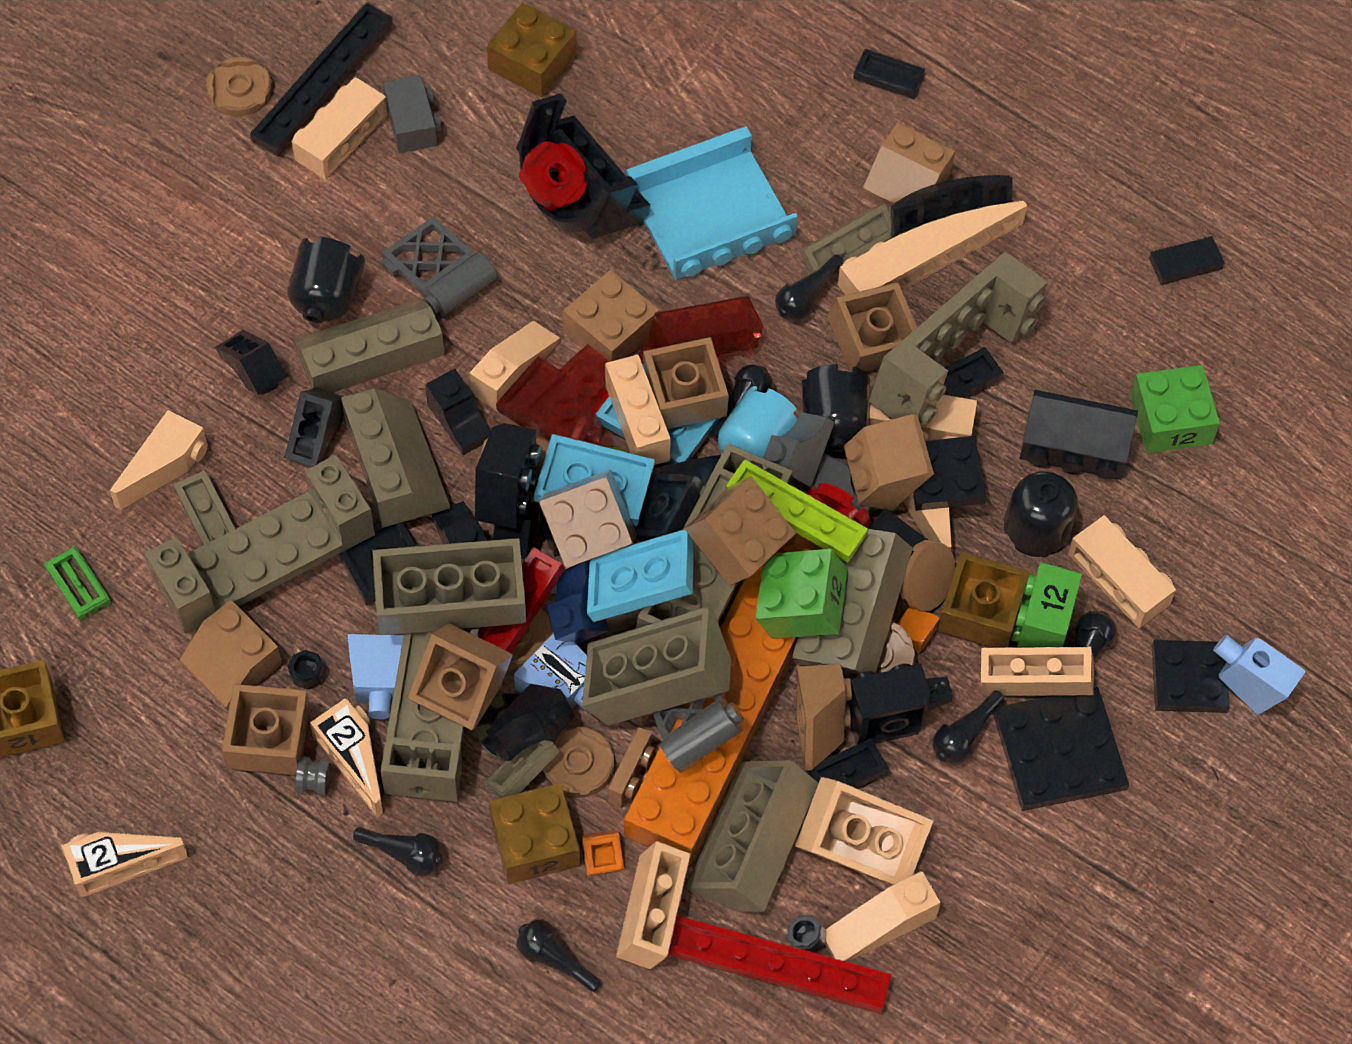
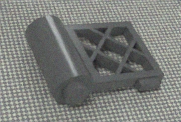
M434 216L382 252L383 260L381 265L393 276L399 273L424 296L422 301L431 306L434 315L438 314L440 317L446 316L497 279L496 271L490 261L482 253H474ZM433 230L441 236L440 242H422L423 237ZM403 251H415L414 261H399L396 256ZM421 251L438 252L437 261H420ZM444 252H459L462 255L456 261H443ZM418 270H436L435 276L425 283L417 277Z
M724 692L710 696L714 697L716 701L703 710L700 709L706 698L692 701L689 709H681L682 704L653 713L663 740L660 743L661 748L669 762L678 772H684L742 731L740 723L744 721V718L734 703L730 702L728 704ZM676 718H684L681 726L671 732Z

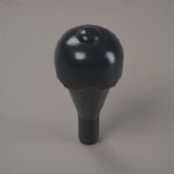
M835 254L819 270L792 285L787 283L783 286L775 297V305L779 315L793 322L805 319L814 310L812 305L827 280L843 265V258Z
M746 365L738 371L734 377L735 386L728 402L727 416L722 417L710 433L714 440L718 441L722 425L748 389L756 386L757 391L766 393L768 389H773V380L765 367Z
M1088 611L1077 622L1075 647H1091L1093 659L1095 660L1105 648H1108L1114 642L1117 635L1116 623L1104 611Z
M994 690L978 708L949 726L947 724L942 725L933 736L932 746L938 760L950 765H959L970 758L974 753L972 747L988 717L1004 701V695L1000 691Z
M362 827L356 828L353 833L354 841L380 849L406 866V869L414 875L429 876L442 865L444 860L440 841L434 836L425 833H419L415 836L388 835Z
M535 919L528 924L520 926L517 949L526 960L531 963L537 961L565 973L590 992H595L601 985V980L576 960L556 934V927L544 919Z

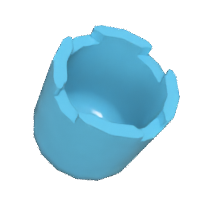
M752 386L740 399L719 431L718 446L720 452L723 453L728 443L763 458L771 436H782L795 425L797 418L793 413L797 408L788 399L772 389L762 393L757 391L756 386Z

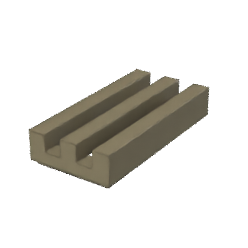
M548 740L536 743L520 752L511 761L506 760L484 783V786L490 793L496 794L498 798L518 794L560 751Z

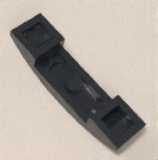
M1010 175L973 176L949 180L917 190L891 206V236L894 238L924 223L987 206L1012 203L1013 178Z

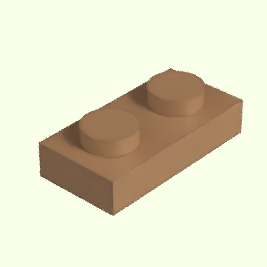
M638 727L608 788L609 804L622 809L626 798L633 799L640 784V778H637L642 766L648 768L655 753V748L651 746L652 732Z

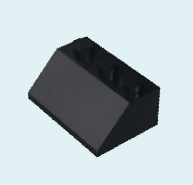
M1034 390L1019 459L1026 460L1033 465H1050L1060 467L1068 472L1075 473L1080 471L1097 475L1102 479L1121 480L1127 464L1138 410Z

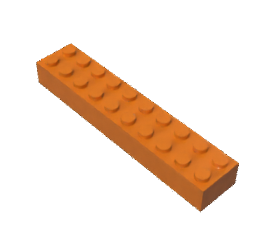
M795 533L775 553L821 550L823 548ZM763 565L744 580L720 627L731 657L729 691L724 692L728 704L730 702L734 703L744 718V721L740 723L742 731L682 773L672 766L660 747L624 818V837L647 847H650L657 841L690 853L688 865L692 864L740 762L792 659L798 637L772 639L755 619ZM706 697L700 710L715 702V698ZM692 702L683 704L681 709H689ZM676 718L671 732L681 726L684 718Z

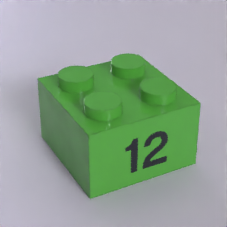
M1203 365L1136 374L1130 398L1133 409L1138 410L1137 423L1146 453L1213 444L1220 422Z
M832 549L774 553L763 564L755 619L772 639L839 634L848 572L847 567Z
M1041 562L1037 575L1029 573L1011 640L1018 642L1017 648L1063 647L1082 573Z

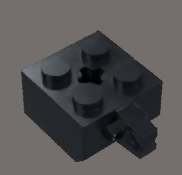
M506 423L492 428L475 469L476 521L516 529L521 515L527 516L531 502V495L529 494L531 491L535 492L540 476V471L535 470L541 455V445H536L537 430Z
M899 664L891 668L890 671L880 673L867 671L851 679V700H847L846 705L848 704L850 709V726L855 743L857 745L872 738L873 742L878 744L918 735L924 726L927 711L952 702L953 694L948 678H926L922 664L912 666L910 664Z

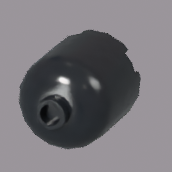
M319 237L317 243L310 242L308 238H304L300 242L287 294L291 305L299 313L303 314L302 317L305 320L319 324L322 321L339 319L348 311L365 266L364 256L360 254L356 257L351 254L350 245L326 237Z
M837 364L819 366L807 372V379L801 381L803 413L827 417L835 423L825 449L833 453L844 452V445L861 429L869 426L870 377L867 372L858 367H852V372L838 371Z
M1044 471L1028 474L1018 482L1011 495L1004 516V532L1016 544L1015 548L1019 552L1031 557L1044 558L1048 557L1049 553L1058 551L1061 548L1064 549L1073 534L1078 508V499L1073 486L1064 477L1053 472Z

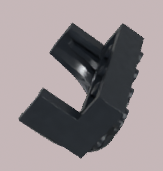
M561 94L532 101L516 147L519 152L520 169L523 168V162L527 154L541 143L551 141L550 143L555 144L560 142L568 144L578 152L584 161L586 171L583 172L584 182L587 181L585 192L592 200L590 203L581 196L576 202L567 207L550 211L532 198L536 206L558 227L570 232L585 231L591 239L642 224L650 207L649 202L638 191L636 181L621 171L575 115L560 119L567 100ZM549 170L550 177L554 181L560 182L557 178L558 170Z

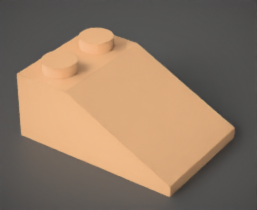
M821 777L795 847L895 885L913 876L933 820L839 781Z

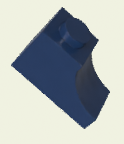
M582 562L565 569L557 581L555 602L547 605L555 640L580 643L609 631L606 619L593 622L587 614L590 562Z

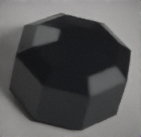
M308 650L294 654L287 666L293 683L304 688L319 684L325 672L319 654Z
M798 916L788 925L787 939L793 947L815 953L825 944L826 930L814 916Z

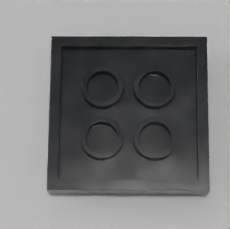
M1094 687V695L1048 696L999 706L993 712L1021 811L1128 789L1129 782L1099 687Z

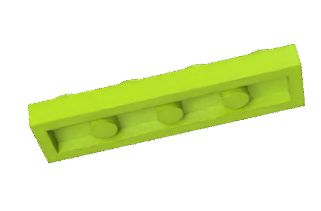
M744 459L725 486V490L731 485L752 476L797 534L823 549H832L839 558L849 563L866 538L868 528Z

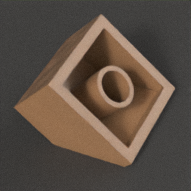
M897 123L882 144L862 192L892 206L898 200L917 190L947 181L952 172L955 150Z
M911 414L866 426L844 445L859 505L893 511L934 474L918 415Z
M229 600L202 622L180 658V663L226 710L230 708L234 684L257 686L282 666L278 646L232 600Z
M448 623L431 634L408 699L470 730H474L500 689L513 654Z
M841 664L797 667L796 723L805 771L813 770L844 742V727L850 726V709L848 704L845 705V700H851V683L849 678H843Z

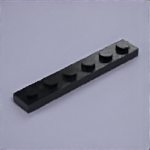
M366 2L250 133L251 141L278 156L291 142L296 132L305 126L393 25L392 16Z

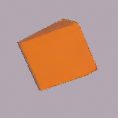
M909 607L897 624L905 629L913 641L915 652L920 654L937 631L941 618L935 614Z
M616 829L580 835L587 875L624 870L620 837Z

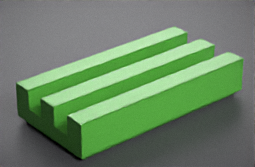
M75 546L44 563L48 574L80 622L87 619V614L92 613L94 615L99 612L98 608L104 605L106 608L112 604L109 596ZM74 559L98 598L92 600L67 560ZM60 565L85 602L84 606L81 607L56 570V566Z

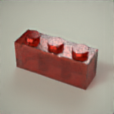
M749 296L654 313L649 336L655 349L711 337L716 356L718 357L722 354L738 351L745 352L757 348L763 324Z

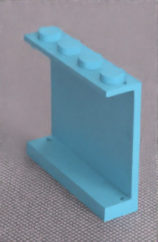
M747 126L626 170V176H631L636 181L638 191L650 204L644 218V223L675 280L685 276L692 277L701 270L714 265H724L731 259L744 254H754L765 246L776 242L783 243L796 235L798 216L796 213L787 216L751 153L752 135Z

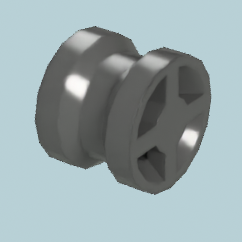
M300 756L296 771V792L305 793L307 790H315L318 795H327L331 778V759L322 758L318 762L312 761L310 757Z

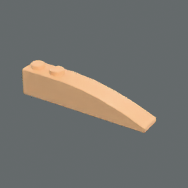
M1024 201L957 213L923 224L886 242H878L868 252L859 257H851L843 263L839 271L838 286L845 295L898 282L903 291L1022 225L1027 204Z

